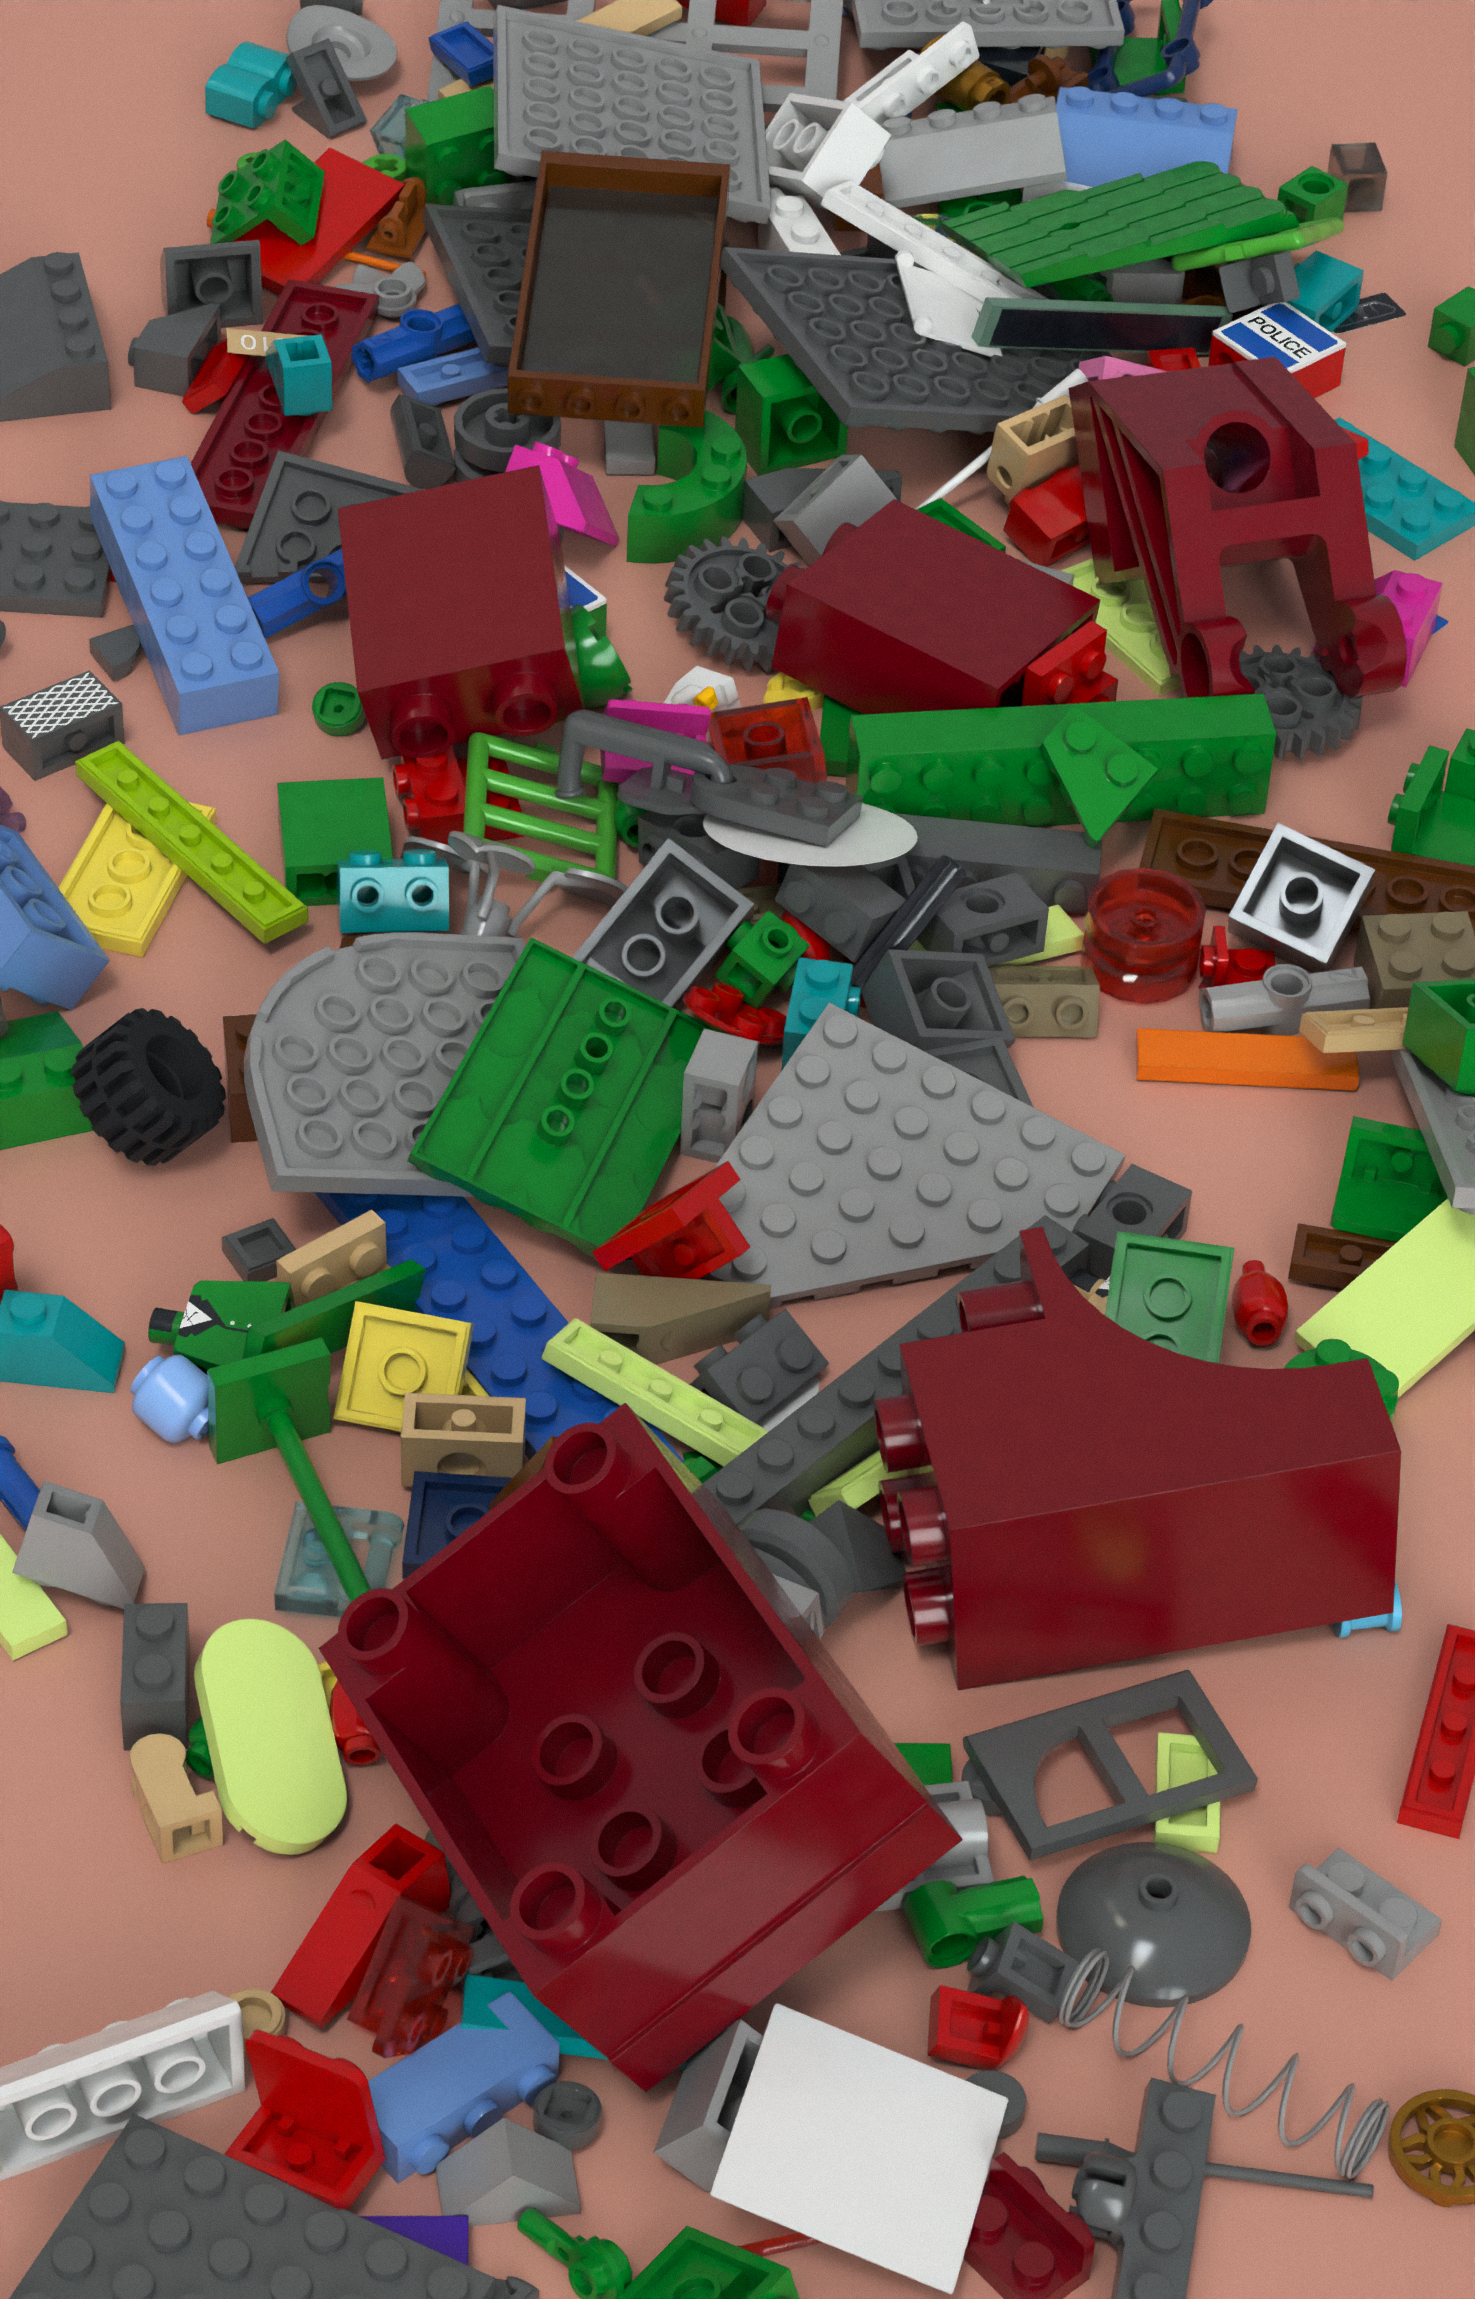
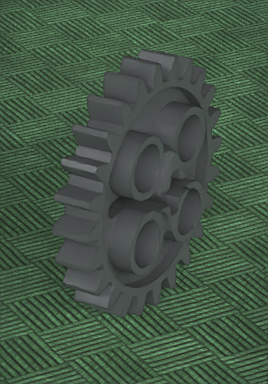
M721 536L717 547L708 539H703L700 549L693 545L688 546L685 556L679 554L674 567L671 568L665 584L667 591L664 596V601L671 604L667 613L668 617L680 619L676 627L678 632L691 631L693 633L689 642L691 646L702 643L708 646L707 657L710 658L720 652L724 654V661L727 666H730L736 658L742 660L746 671L751 670L754 662H759L766 672H770L779 625L768 620L766 617L767 600L781 573L790 565L801 566L799 562L789 565L783 563V551H779L773 556L766 554L767 548L763 542L755 550L749 548L747 540L741 537L738 546H732L725 536Z
M1254 645L1253 654L1248 655L1244 651L1240 652V669L1243 676L1251 683L1255 694H1264L1277 733L1274 754L1278 760L1284 758L1285 752H1292L1299 760L1304 759L1305 750H1310L1314 754L1322 756L1324 745L1337 750L1340 748L1341 739L1349 741L1352 739L1353 730H1358L1363 696L1352 698L1344 695L1338 687L1332 671H1324L1321 663H1319L1320 657H1315L1314 654L1307 658L1302 657L1301 650L1298 647L1294 648L1290 654L1283 653L1279 645H1274L1272 652H1264L1261 647Z

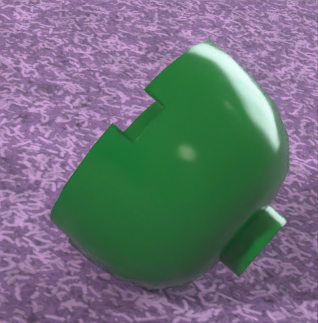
M576 604L570 609L585 709L602 708L607 705L609 700H619L630 693L633 688L628 685L631 683L630 677L607 636L601 637L596 630H589L588 627L596 623V621L582 605Z

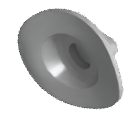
M324 5L307 6L293 16L287 29L286 44L290 54L329 38L349 81H365L378 78L388 72L396 60V44L384 29L363 17L343 9Z

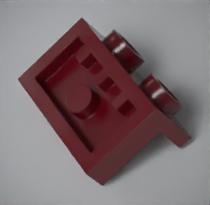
M1001 2152L991 2160L989 2180L985 2182L963 2259L1003 2299L1065 2298L1090 2279L1095 2241L1091 2231L1081 2217L1074 2212H1066L1046 2193L1041 2180L1031 2169L1025 2166L1020 2167L1005 2152Z

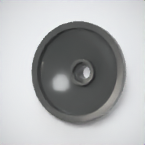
M1134 1842L1102 1850L1082 1862L1072 1872L1059 1896L1056 1912V1930L1062 1951L1079 1961V1964L1093 1949L1101 1948L1102 1951H1107L1109 1966L1100 1988L1101 1992L1109 1995L1128 1967L1134 1965L1135 1970L1124 2002L1145 2007L1161 2008L1176 2007L1183 1995L1186 1994L1189 1996L1188 2004L1195 2003L1217 1993L1235 1977L1245 1961L1251 1936V1920L1246 1901L1236 1884L1222 1869L1210 1860L1175 1845L1156 1842ZM1152 1896L1161 1897L1163 1899L1154 1898ZM1096 1964L1085 1979L1088 1983L1093 1975Z

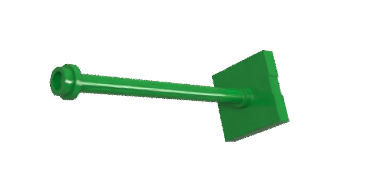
M323 1338L207 1369L209 1448L216 1463L221 1464L278 1447L349 1602L351 1603L361 1594L371 1590L302 1443V1440L330 1433V1402L328 1400L330 1353Z

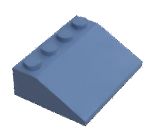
M1082 86L1059 88L1056 109L1067 180L1064 181L1096 187L1137 173H1141L1143 178L1196 161L1215 163L1219 166L1221 172L1229 174L1238 109L1226 108L1217 103L1202 105L1181 102L1175 98L1154 99L1138 97L1129 92L1107 93L1092 91Z

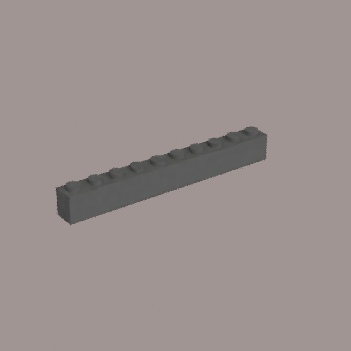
M1046 1215L1028 1228H1044L1054 1257L1069 1280L1072 1279L1079 1269L1083 1268L1086 1270L1089 1243ZM1019 1236L703 1483L724 1506L737 1526L749 1512L764 1508L785 1511L801 1518L805 1511H812L808 1502L812 1494L879 1450L873 1400L902 1395L900 1344L961 1333L957 1294L959 1291L1021 1281Z

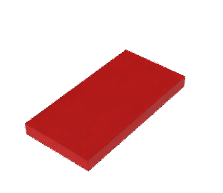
M329 147L314 162L325 171L314 238L300 245L267 219L233 242L259 240L261 286L278 295L281 294L288 279L318 284L392 210L395 202L399 201V195L405 184Z

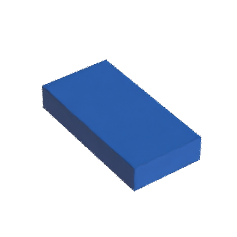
M468 21L428 37L431 52L470 87L494 77L493 43Z

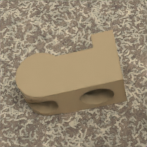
M161 1733L147 1735L139 1739L132 1746L130 1752V1763L133 1772L132 1791L161 1863H167L222 1846V1809L214 1791L196 1796L187 1776L186 1752L181 1741L171 1735Z

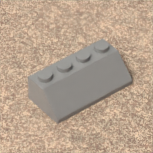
M1031 94L1020 98L1017 103L1000 105L998 102H984L976 105L970 111L955 113L954 110L943 109L932 112L928 118L910 121L908 117H896L885 121L881 125L883 129L891 134V137L884 146V155L879 161L884 199L896 208L1067 180L1054 96L1045 98L1042 94Z

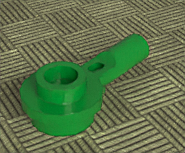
M536 2208L526 2210L518 2220L517 2229L569 2268L570 2284L581 2299H615L632 2282L630 2263L622 2249L613 2241L600 2239L596 2235L588 2240L580 2235L574 2238Z

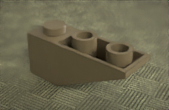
M596 1272L590 1326L648 1361L658 1365L717 1347L720 1344L724 1345L737 1341L733 1335L759 1314L769 1322L771 1284Z

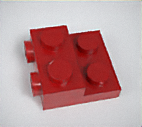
M1090 621L1028 665L1025 670L1022 706L1116 701L1118 679L1103 671L1107 658L1104 653L1107 629Z
M452 745L445 752L428 758H412L401 754V764L393 765L392 775L396 796H405L402 806L407 831L415 830L417 837L449 845L448 837L451 831L463 832L467 759L457 760ZM489 756L488 769L510 775L506 761ZM487 791V804L522 813L518 799ZM485 825V839L498 841L525 837Z

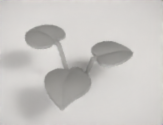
M459 831L450 832L448 837L449 845L412 836L405 840L403 851L412 849L436 851V858L446 859L450 870L469 874L467 911L463 920L464 926L461 935L506 937L507 935L509 937H516L520 925L555 885L569 893L612 907L628 888L615 879L585 870L567 868L565 873L553 871L511 920L508 917L510 907L493 899L500 868L519 874H532L536 865L529 856L505 844L494 841L484 842L477 836ZM479 877L487 878L483 897H480L478 900Z

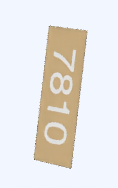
M226 328L228 353L266 357V351L273 340L304 336Z

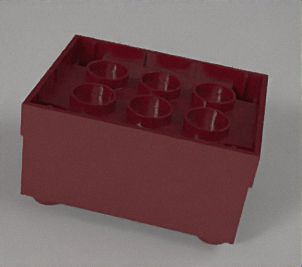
M626 1402L599 1424L582 1423L564 1431L549 1448L542 1470L392 1590L377 1588L358 1596L344 1611L339 1622L338 1633L318 1648L531 1994L607 2057L613 2066L645 2092H648L963 1840L724 1506L688 1470Z

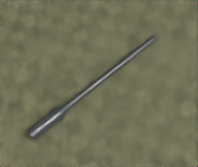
M1038 2132L1034 2159L1082 2166L1086 2155L1093 2151L1124 2159L1134 2157V2152L1110 2143L1109 2138L1099 2141ZM1206 2162L1204 2176L1367 2198H1372L1373 2184L1211 2162Z

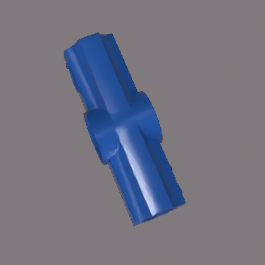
M460 304L435 313L425 309H412L402 314L398 327L352 345L351 360L357 368L358 375L370 383L397 372V368L439 358V355L473 343L476 339Z
M342 548L248 597L265 639L347 596ZM311 573L320 574L327 580L329 593L326 598L318 597L310 590L309 577Z

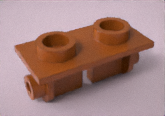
M417 177L407 178L401 182L405 186L399 195V201H396L392 210L380 220L378 227L366 246L367 251L383 253L394 258L405 257L411 259L426 231L422 222L425 204H432L426 203L425 185Z

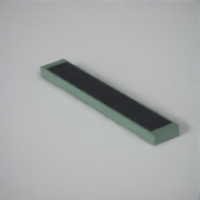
M986 297L971 338L979 347L1136 353H1148V350L1194 348L1198 355H1210L1213 331L1229 324L1233 315L1228 312L1226 306Z

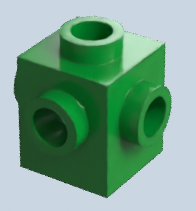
M768 910L754 926L746 920L726 943V946L732 951L714 976L721 982L739 989L745 995L743 1000L750 1006L758 1009L776 988L783 994L791 988L794 983L798 958H802L810 944L800 937L790 924L781 921Z

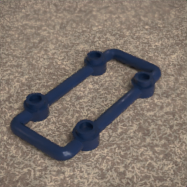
M1117 0L1125 30L1124 37L1135 29L1134 21L1136 16L1130 5V2L1133 0ZM1182 0L1183 6L1175 40L1168 43L1161 51V56L1168 69L1119 87V80L1113 70L1118 46H1108L1099 49L1095 68L1087 73L1089 74V86L1086 88L1092 91L1107 93L1129 92L1138 97H1147L1178 84L1184 76L1191 74L1200 66L1198 60L1200 52L1193 37L1199 10L1211 4L1213 0Z

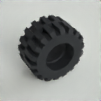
M144 1008L135 1009L131 1013L128 1012L80 1050L75 1057L77 1062L72 1066V1076L76 1080L72 1085L74 1094L80 1099L81 1105L79 1108L84 1117H87L92 1123L93 1127L91 1128L99 1137L102 1136L108 1142V1146L115 1152L122 1151L127 1159L136 1163L142 1160L146 1165L155 1166L159 1162L164 1164L170 1161L219 1123L218 1119L223 1116L225 1111L222 1101L226 1099V1092L220 1083L222 1079L220 1070L211 1059L213 1056L207 1047H203L198 1040V1036L191 1029L187 1030L184 1028L181 1021L173 1016L166 1018L162 1011L151 1009L147 1012Z

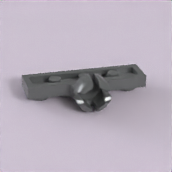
M1151 2077L1144 2090L1134 2157L1124 2159L1093 2151L1086 2155L1083 2165L1079 2168L1071 2192L1072 2198L1076 2200L1077 2207L1069 2205V2211L1074 2212L1083 2219L1092 2235L1105 2238L1116 2247L1118 2258L1111 2299H1186L1216 2095Z

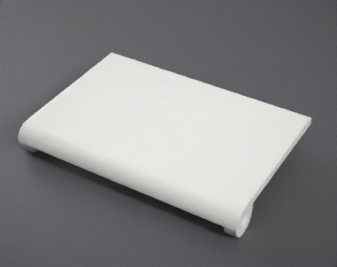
M900 250L897 252L895 263L913 327L917 334L960 345L963 349L989 357L993 355L1002 356L1000 348L979 347L971 338L979 317L977 310L981 312L983 302L954 286L936 273L913 266L914 257L910 251Z

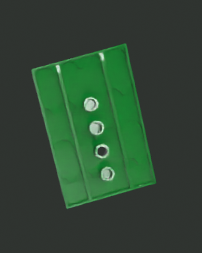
M1208 161L1192 162L1143 178L1141 173H1137L1080 192L1063 190L1011 207L1007 202H1003L941 222L949 237L1026 288L1300 227L1295 214L1287 210L1281 201L1266 198L1260 189L1242 184L1239 177L1221 172L1217 164Z
M530 937L413 1147L407 1162L417 1166L418 1169L431 1178L452 1183L470 1192L473 1197L486 1205L502 1208L522 1218L536 1230L554 1234L573 1243L580 1251L595 1258L592 1251L641 1213L681 1132L684 1071L703 1030H715L705 1023Z

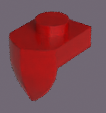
M940 1985L930 1998L927 2056L996 2071L1003 2067L1024 2041L1029 2026L1028 2009L1017 1996H1007L1000 2000Z

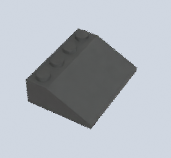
M54 252L47 256L31 257L1 273L0 422L111 410L108 359L79 252Z

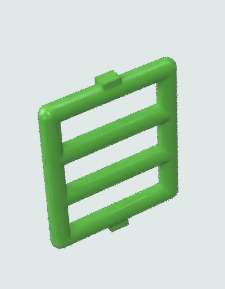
M1338 217L1300 223L1298 228L1173 255L1171 266L1174 270L1181 272L1280 252L1299 250L1341 234L1344 229V223Z
M482 732L473 733L468 741L463 832L477 836L484 842L493 841L484 838L485 825L595 855V868L507 845L529 856L535 862L534 872L526 875L528 879L544 882L553 871L565 873L567 868H575L601 874L616 880L617 830L614 823V806L618 799V782L602 781L601 766L583 761L581 782L597 786V799L585 795L569 799L557 798L555 791L558 788L488 769L490 756L557 775L560 754L556 753V747L536 742L535 747ZM487 791L596 820V833L487 804Z

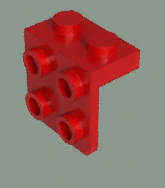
M254 2030L246 2040L245 2045L261 2106L224 2155L288 2183L338 2210L343 2208L348 2211L386 2159L369 2083L365 2074L351 2061L344 2058L332 2059L304 2048L298 2041L289 2036H274L262 2030Z

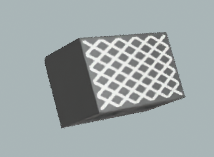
M90 670L0 707L3 748L34 781L75 765V761L116 741L125 744L122 703Z

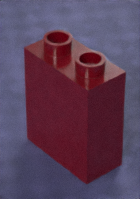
M539 465L338 508L357 693L382 760L401 756V754L412 758L437 756L449 749L451 745L468 742L470 736L476 732L493 736L505 733L515 736H533L548 730L554 723L566 721V718L572 712L585 710L560 533Z
M893 499L859 527L850 522L840 525L829 539L822 556L809 567L804 569L793 564L787 567L778 577L769 594L766 605L767 619L779 625L771 668L863 714L1022 706L1026 667L1090 621L1095 623L1101 599Z

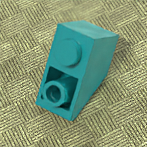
M322 334L273 340L266 351V362L284 416H307L316 412L332 411V362Z

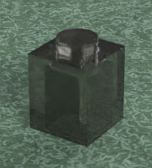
M1376 143L1331 144L1327 173L1348 183L1344 212L1382 211L1388 172Z

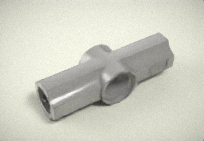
M1278 964L1271 966L1265 971L1263 980L1201 988L1199 994L1201 1023L1206 1032H1227L1261 1027L1271 1035L1293 1036L1299 1033L1302 1013L1369 1009L1370 1005L1368 978L1362 967L1308 974L1307 971L1299 966Z

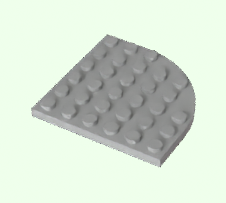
M393 932L367 935L355 938L353 946L340 948L335 951L329 946L302 959L284 973L270 989L259 1008L247 1039L244 1056V1084L247 1101L271 1191L473 1197L470 1192L452 1183L431 1178L418 1169L417 1166L407 1162L523 952L525 948L523 938L420 932Z

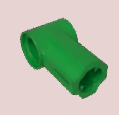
M1025 1875L958 1890L957 1886L950 1881H932L913 1890L906 1897L903 1904L905 1915L926 1964L938 1969L951 1968L965 1962L971 1957L982 1939L987 1936L994 1939L1013 1922L1018 1923L1032 1933L1042 1932L1044 1920L1039 1892L1033 1879H1027Z

